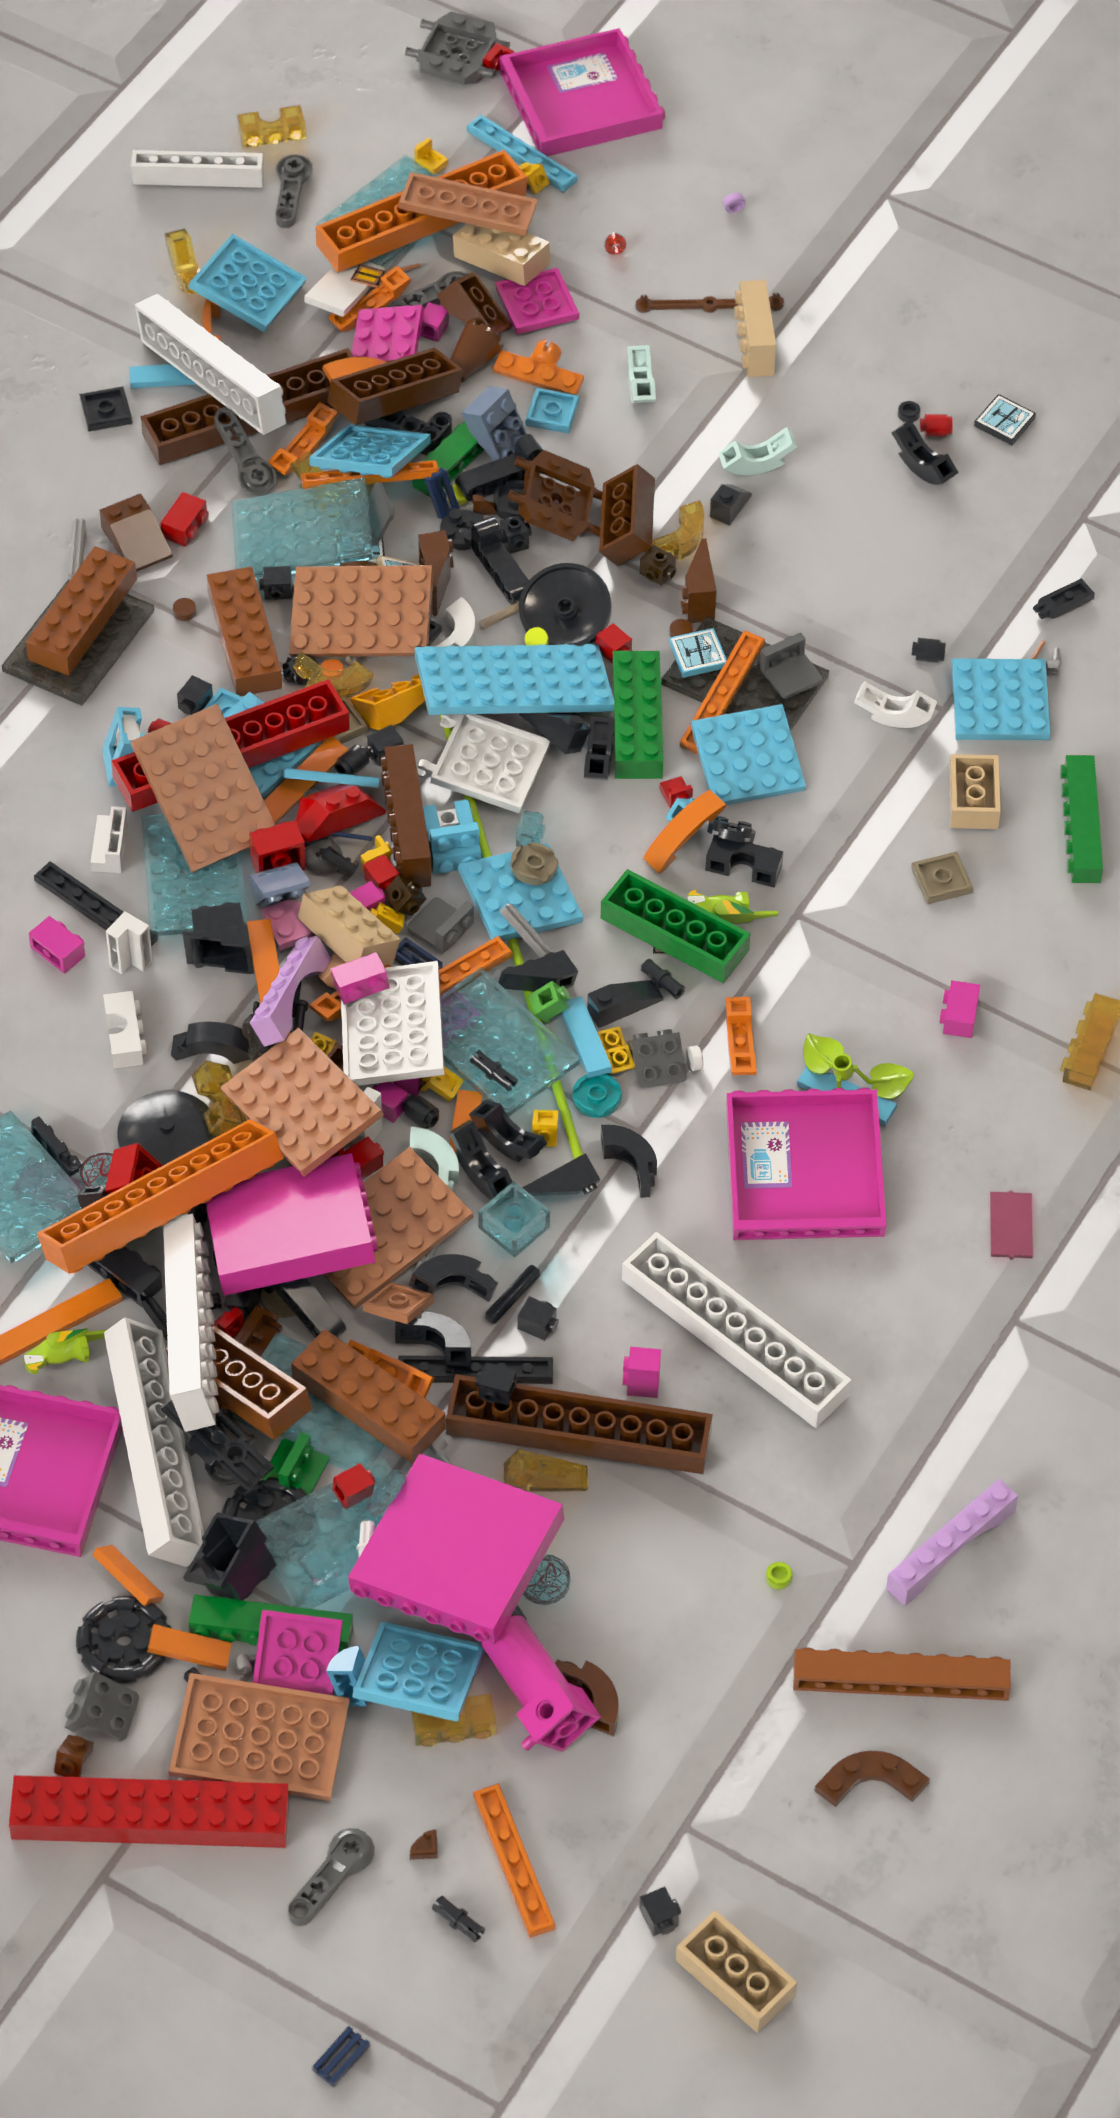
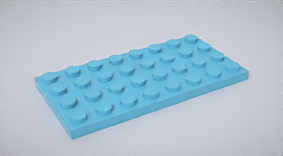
M563 644L415 647L414 656L429 715L614 712V698L597 644H585L582 646Z

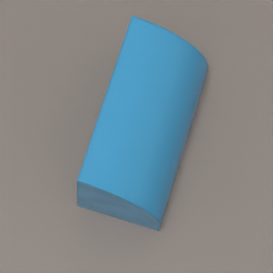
M360 1646L350 1647L339 1652L333 1657L327 1668V1674L336 1695L350 1698L349 1707H367L368 1701L353 1698V1689L365 1662Z

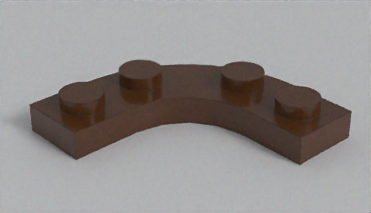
M862 1751L849 1755L837 1762L816 1784L814 1791L836 1807L858 1784L874 1780L890 1785L913 1802L928 1786L930 1778L909 1762L894 1754L883 1751Z

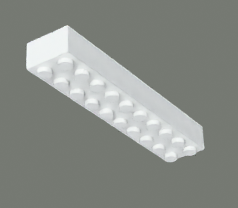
M158 294L135 304L141 341L261 434L265 435L286 424V410L282 402L283 391L278 383L272 381L265 373L260 372L253 364L248 363L241 355L236 354L229 346L224 345L216 336L211 335L204 327L199 326L192 318L187 317L180 309L175 308L168 300L163 299Z
M193 1214L173 1218L168 1224L163 1226L170 1396L185 1432L216 1425L215 1414L219 1413L218 1403L214 1397L218 1395V1389L213 1379L217 1377V1371L212 1361L216 1359V1353L212 1342H215V1335L211 1326L214 1324V1317L210 1307H213V1299L209 1292L213 1287L211 1278L208 1273H212L209 1258H207V1256H211L208 1241H203L202 1239L204 1237L201 1223H196Z
M655 1232L622 1263V1280L813 1427L817 1428L850 1396L851 1379L658 1232Z
M124 1317L105 1331L104 1336L146 1549L149 1556L187 1567L191 1564L203 1543L201 1538L204 1530L188 1453L185 1451L186 1443L183 1431L161 1411V1408L172 1400L169 1384V1361L165 1351L162 1330Z

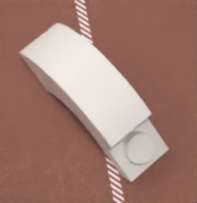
M461 597L445 609V625L453 633L436 647L474 646L475 616L468 602Z
M864 681L860 686L854 703L871 712L870 719L875 722L896 728H913L923 725L931 719L937 701L918 690L908 697L892 696Z

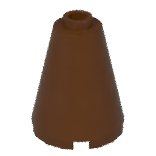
M469 320L465 324L450 360L463 369L461 382L466 381L498 355L504 347L503 344H499L501 339L491 328L483 323L479 326L474 324L476 320Z

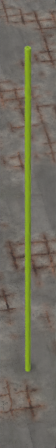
M443 727L447 741L452 733L453 727ZM463 794L464 799H468L473 822L478 823L479 846L482 858L491 857L475 799ZM517 938L509 939L508 944L512 951L515 966L523 964L524 960ZM523 991L570 1148L575 1159L583 1155L545 1028L542 1020L534 1014L528 996L533 992Z

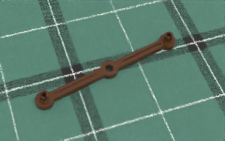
M775 292L769 297L771 310L779 311L784 307V299L778 292L777 295ZM641 295L636 300V310L641 313H647L650 310L703 309L705 312L712 313L717 309H734V306H738L735 299H716L713 296H707L703 299L650 300L647 295L644 297Z

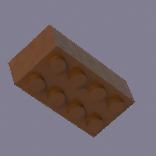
M638 464L603 483L599 552L616 566L629 561L631 558L652 547L655 478Z

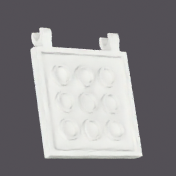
M477 714L441 715L440 726L454 728L437 765L424 759L420 760L417 767L419 768L417 771L418 777L423 779L431 777L430 783L520 814L550 747V741L547 738Z

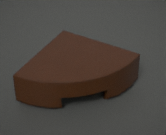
M473 495V512L480 513L483 516L496 515V509L492 501L484 499V496Z
M436 1829L426 1831L412 1844L410 1860L437 1859Z

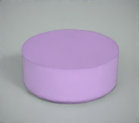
M732 193L724 198L723 204L727 212L735 213L745 207L746 201L743 194Z

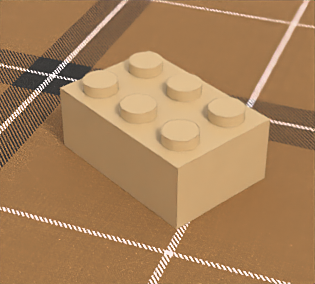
M951 754L949 765L950 828L998 829L1001 812L998 755Z

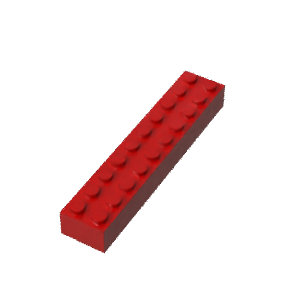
M329 679L225 718L248 768L350 730L349 711ZM135 752L111 760L113 779L132 812L158 803Z
M14 1775L9 1830L11 1840L286 1848L289 1787L288 1783Z

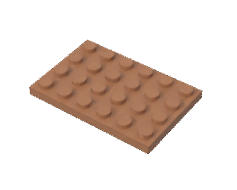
M433 566L296 567L289 655L291 657H294L295 654L298 656L306 654L308 657L414 656L415 647H426L429 643Z
M218 703L130 742L192 873L250 848V832L260 828L276 826Z
M297 1028L284 1041L276 1044L220 1087L223 1094L248 1120L251 1119L276 1133L282 1155L304 1177L384 1116L382 1110L300 1028Z
M411 1147L407 1148L364 1182L378 1251L374 1252L376 1262L323 1274L355 1310L474 1218L473 1212Z
M190 1673L170 1763L169 1776L199 1781L288 1783L289 1795L331 1802L350 1698Z

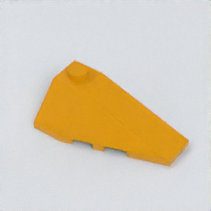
M418 674L411 677L412 681L392 682L391 688L380 691L378 688H373L350 699L368 727L381 730L389 725L394 726L401 723L425 701Z

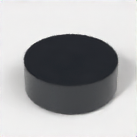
M913 401L902 402L898 407L899 419L903 422L909 420L917 421L920 417V406Z

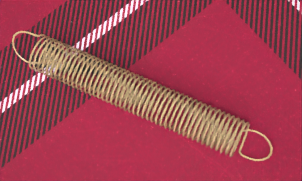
M517 602L513 604L514 607L506 611L502 610L503 612L499 614L496 612L477 623H482L481 625L483 626L481 627L485 629L504 619L503 615L509 612L512 615L519 612V605H517L519 603Z

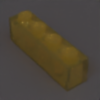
M1098 993L1094 994L1091 1002H1086L1083 1015H1086L1085 1019L1079 1020L1075 1032L1078 1036L1076 1039H1071L1068 1048L1070 1056L1069 1058L1064 1057L1060 1071L1064 1072L1062 1082L1089 1091L1092 1089L1120 1018V1000Z

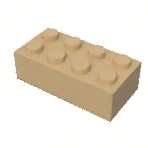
M466 224L453 235L454 257L523 286L528 284L551 264L550 243L528 233L526 236Z
M766 280L740 281L739 291H735V301L738 306H734L735 320H739L737 322V335L742 337V339H739L740 352L744 353L742 355V368H746L748 377L774 376L776 340Z
M335 886L304 894L297 918L316 936L318 935L346 963L376 952L383 965L394 962L400 938L344 887Z
M716 1910L677 1946L676 1961L757 2034L796 1997L797 1982Z

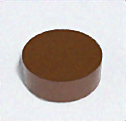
M189 598L176 600L173 604L175 618L181 621L192 619L196 615L195 602Z
M677 619L670 624V637L693 633V626L688 620Z

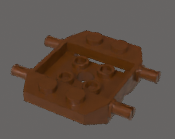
M543 450L532 461L525 460L519 456L516 457L514 465L526 469L524 478L525 488L522 495L510 490L507 499L519 503L518 513L528 524L572 542L586 532L598 537L600 536V527L590 523L589 516L592 499L596 498L602 501V491L595 487L589 468L546 450ZM539 473L544 474V475L549 476V477L544 478V477H542V476H539ZM554 479L561 481L565 484H568L570 486H564L559 483H556ZM552 498L556 499L559 504L554 503Z

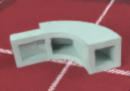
M650 345L627 346L628 381L632 403L655 402V380L652 378Z
M786 427L767 441L757 445H744L735 440L719 451L718 454L724 470L736 475L750 476L772 471L785 464L783 457L795 450L797 444L792 431Z
M411 1127L410 1147L453 1191L454 1184H459V1164L453 1148L438 1134L423 1128Z

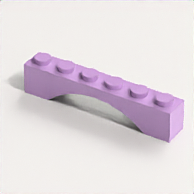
M318 935L311 938L303 937L295 943V947L287 956L285 964L279 970L276 979L271 983V988L263 997L262 1003L256 1009L255 1015L250 1021L252 1028L264 1047L286 1039L293 1027L292 1006L298 984L303 978L323 973L331 961V957Z
M998 1479L889 1572L886 1589L906 1606L926 1588L940 1569L959 1550L980 1534L999 1526L1014 1513L1018 1495Z

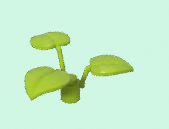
M810 1033L806 1036L803 1055L807 1068L818 1075L826 1074L832 1068L836 1077L837 1088H841V1082L849 1080L854 1072H856L867 1084H873L872 1090L877 1089V1096L890 1100L899 1097L914 1078V1072L904 1066L881 1063L870 1070L871 1079H869L858 1069V1065L852 1064L851 1057L844 1053V1048L840 1042L829 1037L816 1036Z

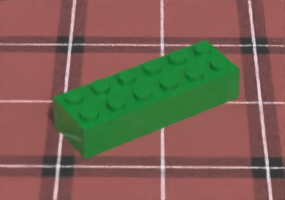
M613 651L615 779H662L663 736L660 651Z
M626 869L601 900L600 919L722 983H725L750 950L751 933Z

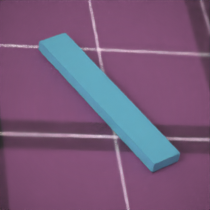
M480 115L467 125V132L499 152L505 150L514 162L519 165L526 162L542 164L550 181L549 184L563 193L578 181L576 174L483 115Z

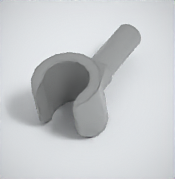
M1059 648L1054 649L1053 659L1046 661L1047 675L1059 674Z
M439 1435L430 1445L429 1450L433 1455H438L443 1462L453 1465L443 1451L447 1447V1442Z
M241 1654L237 1657L235 1666L239 1675H245L252 1671L251 1663H255L256 1654L251 1656Z

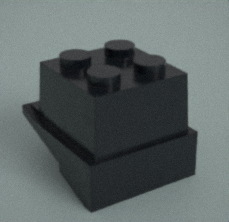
M227 902L218 906H200L197 909H191L193 931H182L187 964H193L196 968L210 966L225 968V972L254 974L248 927L244 924L240 902Z
M217 1513L201 1538L203 1543L183 1578L186 1582L206 1586L211 1594L243 1601L252 1594L253 1589L261 1581L270 1575V1572L277 1564L264 1543L267 1538L255 1520Z

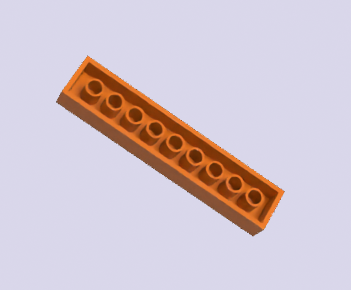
M505 150L436 177L526 196L527 176ZM401 191L316 226V246L339 273L460 222L399 209V200L403 192Z
M249 1119L37 1233L45 1259L68 1274L79 1272L89 1263L99 1261L106 1254L125 1247L128 1242L146 1236L152 1229L168 1224L176 1216L190 1212L191 1208L201 1203L209 1202L213 1196L231 1190L239 1182L253 1178L256 1173L263 1169H269L276 1162L284 1159L279 1149L280 1145L276 1133Z

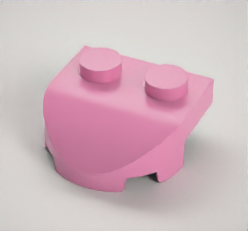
M286 900L261 909L263 919L271 918L274 940L279 951L295 946V943L303 937L311 938L315 936L297 918L301 903L297 901Z

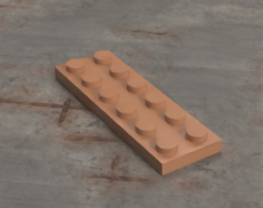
M410 172L399 200V209L526 236L537 208L538 199Z

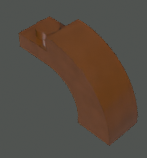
M557 1659L555 1664L567 1682L582 1688L601 1716L591 1728L614 1736L618 1725L619 1702L617 1691L611 1679L602 1669L587 1660L581 1669L572 1662H563Z

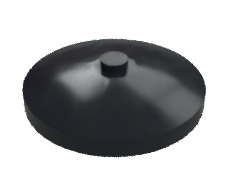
M559 563L542 569L527 582L519 600V616L525 632L527 633L535 627L542 628L549 637L548 645L568 644L582 646L592 644L596 641V635L607 628L612 613L610 593L603 579L590 568L575 563Z
M175 1090L157 1091L137 1099L123 1113L117 1130L119 1148L138 1143L162 1165L218 1137L217 1122L211 1109L194 1095Z

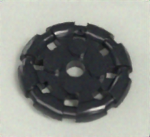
M267 1477V1480L259 1481L248 1492L242 1486H239L234 1490L232 1498H227L222 1508L223 1514L255 1520L267 1538L264 1542L266 1546L267 1544L277 1543L278 1548L268 1550L273 1559H280V1561L292 1557L303 1549L302 1545L305 1541L310 1540L316 1524V1516L312 1512L314 1506L307 1493L301 1487L295 1488L292 1485L287 1489L286 1486L279 1484V1478ZM260 1491H269V1493H262L259 1495ZM286 1495L291 1497L289 1502L283 1499ZM242 1501L247 1504L245 1509L239 1506ZM302 1514L301 1518H294L295 1515ZM265 1517H272L276 1520L272 1525H264L261 1522ZM292 1533L296 1535L295 1538H292V1537L289 1538V1537L291 1536Z
M134 1596L112 1597V1601L106 1603L101 1601L96 1604L82 1618L83 1624L78 1627L76 1633V1650L78 1654H81V1662L90 1673L95 1671L119 1684L137 1682L136 1679L143 1676L146 1678L151 1676L165 1663V1656L147 1652L151 1636L149 1629L154 1624L171 1628L166 1623L167 1617L164 1612L154 1603L144 1606ZM135 1610L142 1613L140 1618L134 1613ZM116 1611L118 1616L109 1619L108 1613ZM93 1627L98 1629V1634L91 1632ZM123 1636L132 1639L128 1645L117 1643V1640ZM95 1649H98V1650H99V1653H98V1654H95V1653H92L91 1651H93V1650H95ZM109 1661L117 1664L116 1667L113 1669L108 1668ZM138 1663L140 1664V1666L137 1668L132 1669L131 1667Z

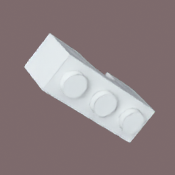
M133 991L104 994L108 1029H124L120 1033L109 1034L114 1069L143 1065L142 1055L147 1054L145 1040H140L139 1036L144 1034L142 1020H137L136 1016L141 1014L139 1000H134Z

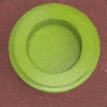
M774 1562L768 1566L766 1582L770 1587L781 1590L791 1584L793 1572L788 1564Z

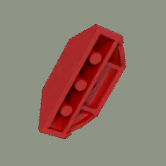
M338 784L302 797L296 822L303 839L309 843L386 814V809L357 786Z

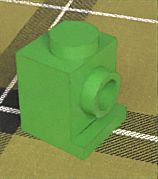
M553 981L528 995L534 1014L547 1024L552 1022L551 1018L569 1008L567 1000L570 999L569 992L565 987H560Z

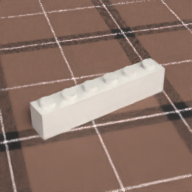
M133 150L131 161L132 182L136 185L262 188L264 175L263 153Z

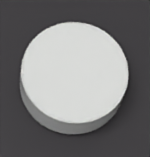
M697 1045L687 1047L686 1056L690 1070H701L703 1067V1056L700 1048Z

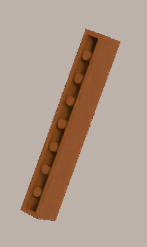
M810 1647L795 1649L793 1690L1009 1700L1011 1659H1003L998 1656L990 1658H976L973 1655L952 1657L947 1654L931 1656L922 1655L921 1653L896 1654L891 1651L882 1653H869L865 1650L848 1652L839 1649H829L827 1651L815 1650Z

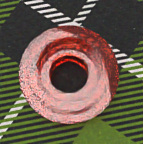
M617 233L610 234L604 243L605 250L612 255L622 253L626 248L625 238Z

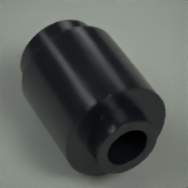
M918 637L917 642L912 644L911 655L916 656V661L934 663L944 661L946 643L940 642L938 639Z
M353 745L337 758L338 761L335 763V769L338 774L355 775L369 764L370 754L365 747Z
M412 1094L404 1101L402 1110L405 1112V1115L420 1127L428 1129L437 1124L439 1109L422 1096Z

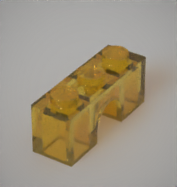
M301 105L279 108L280 118L273 122L262 120L258 111L238 114V132L242 147L247 148L305 139L306 123Z
M205 1060L191 1076L197 1094L209 1098L214 1103L204 1113V1117L210 1134L219 1136L247 1120L245 1115L220 1089L222 1085L233 1078L229 1066Z
M491 1694L467 1697L465 1711L460 1716L458 1722L411 1711L416 1746L430 1747L441 1742L458 1743L464 1739H486L491 1735H496V1718Z

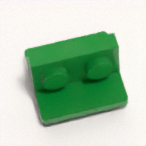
M301 1432L296 1442L285 1438L282 1439L270 1461L274 1469L261 1481L267 1480V1477L279 1478V1484L286 1486L287 1489L291 1485L295 1488L301 1487L310 1498L330 1458L326 1454L313 1450L311 1435Z

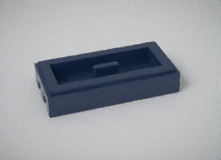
M440 468L438 473L434 472L431 474V477H426L424 480L437 517L443 519L451 509H460L446 469ZM440 478H441V480H442V482H443L445 491L443 490L442 485H441V483H440V480H439ZM447 496H448V499H449L451 508H449V505H448V502H447V499H446Z
M405 937L399 943L394 959L399 964L424 963L420 960L419 957H421L426 962L438 961L439 969L443 968V962ZM405 946L406 948H408L410 951H412V952L415 953V954H411L410 952H408V951H407L406 949H404L403 947Z
M348 2026L312 2066V2071L335 2087L368 2050L370 2042L367 2039L364 2040L362 2035L358 2032L355 2033L353 2028ZM349 2038H351V2040H350V2041L345 2045V2047L336 2055V2057L328 2064V2066H327L324 2070H322V2068L326 2065V2063H327V2062L334 2056V2054L343 2046V2044H344ZM356 2044H359L360 2046L331 2077L329 2074Z

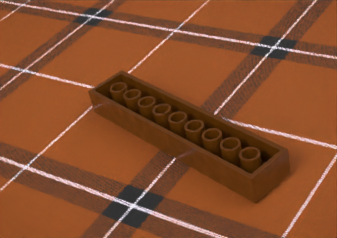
M349 348L267 374L268 378L278 383L282 388V402L286 410V423L307 417L319 402L333 408L328 404L331 382L322 368L330 362L354 357ZM207 394L141 416L142 435L157 463L162 465L225 444L214 424V418L219 409L227 407L212 395ZM223 414L218 417L222 424H229L231 422L228 415ZM235 414L247 436L259 433V431ZM232 427V428L230 429V431H231V433H232L231 441H232V440H238V439H240V436H239V437H235V436H234V434H233V432H232V430H233V427Z
M455 1374L446 1415L447 1435L704 1474L713 1414L516 1384L509 1405L498 1402L490 1403L483 1398H479V1387L475 1386L476 1377Z

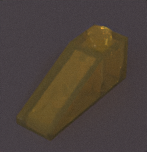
M518 1449L504 1462V1483L524 1491L588 1490V1467Z

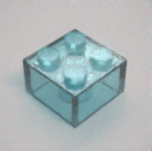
M513 1181L478 1211V1228L515 1258L550 1228V1210Z

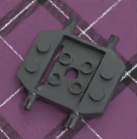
M449 12L434 22L422 19L420 28L431 30L421 49L418 50L407 46L405 56L416 58L420 73L467 85L478 83L481 76L493 79L495 70L483 67V57L496 43L510 48V42L497 38L493 22ZM456 35H459V36H462V37H466V38H470V39H469V40L461 39V38H458ZM476 40L481 41V42H485V43H484V44H480V43H477Z

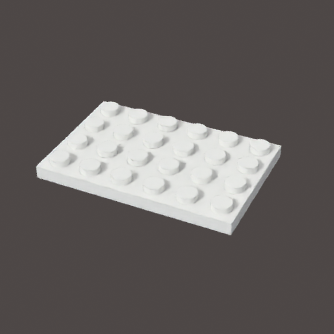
M438 961L387 967L385 970L389 989L347 1004H343L341 1000L343 1070L357 1086L445 1075Z

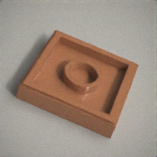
M390 1282L363 1303V1312L408 1324L434 1303V1295Z

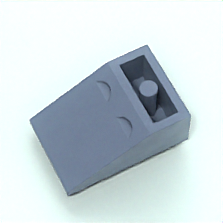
M488 386L461 412L470 433L493 461L515 454L517 440L527 434L509 389Z
M298 863L248 876L255 905L262 903L263 907L277 904L283 897H285V900L300 898V896L306 893V889L311 886L310 880Z

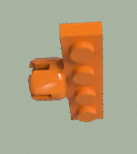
M541 340L537 342L534 352L530 357H523L504 350L500 351L493 367L494 373L551 391L578 396L584 381V375L557 366L562 354L557 344L551 342L549 347H547L548 341Z

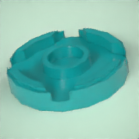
M607 1074L590 1078L584 1075L577 1080L573 1087L572 1100L575 1108L582 1114L592 1118L606 1117L614 1113L620 1106L622 1097L621 1087L612 1076Z

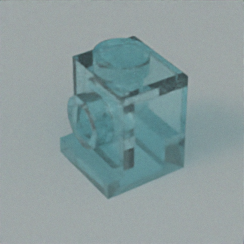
M524 810L516 831V847L520 845L523 847L533 842L540 844V839H543L546 825L542 824L543 814Z

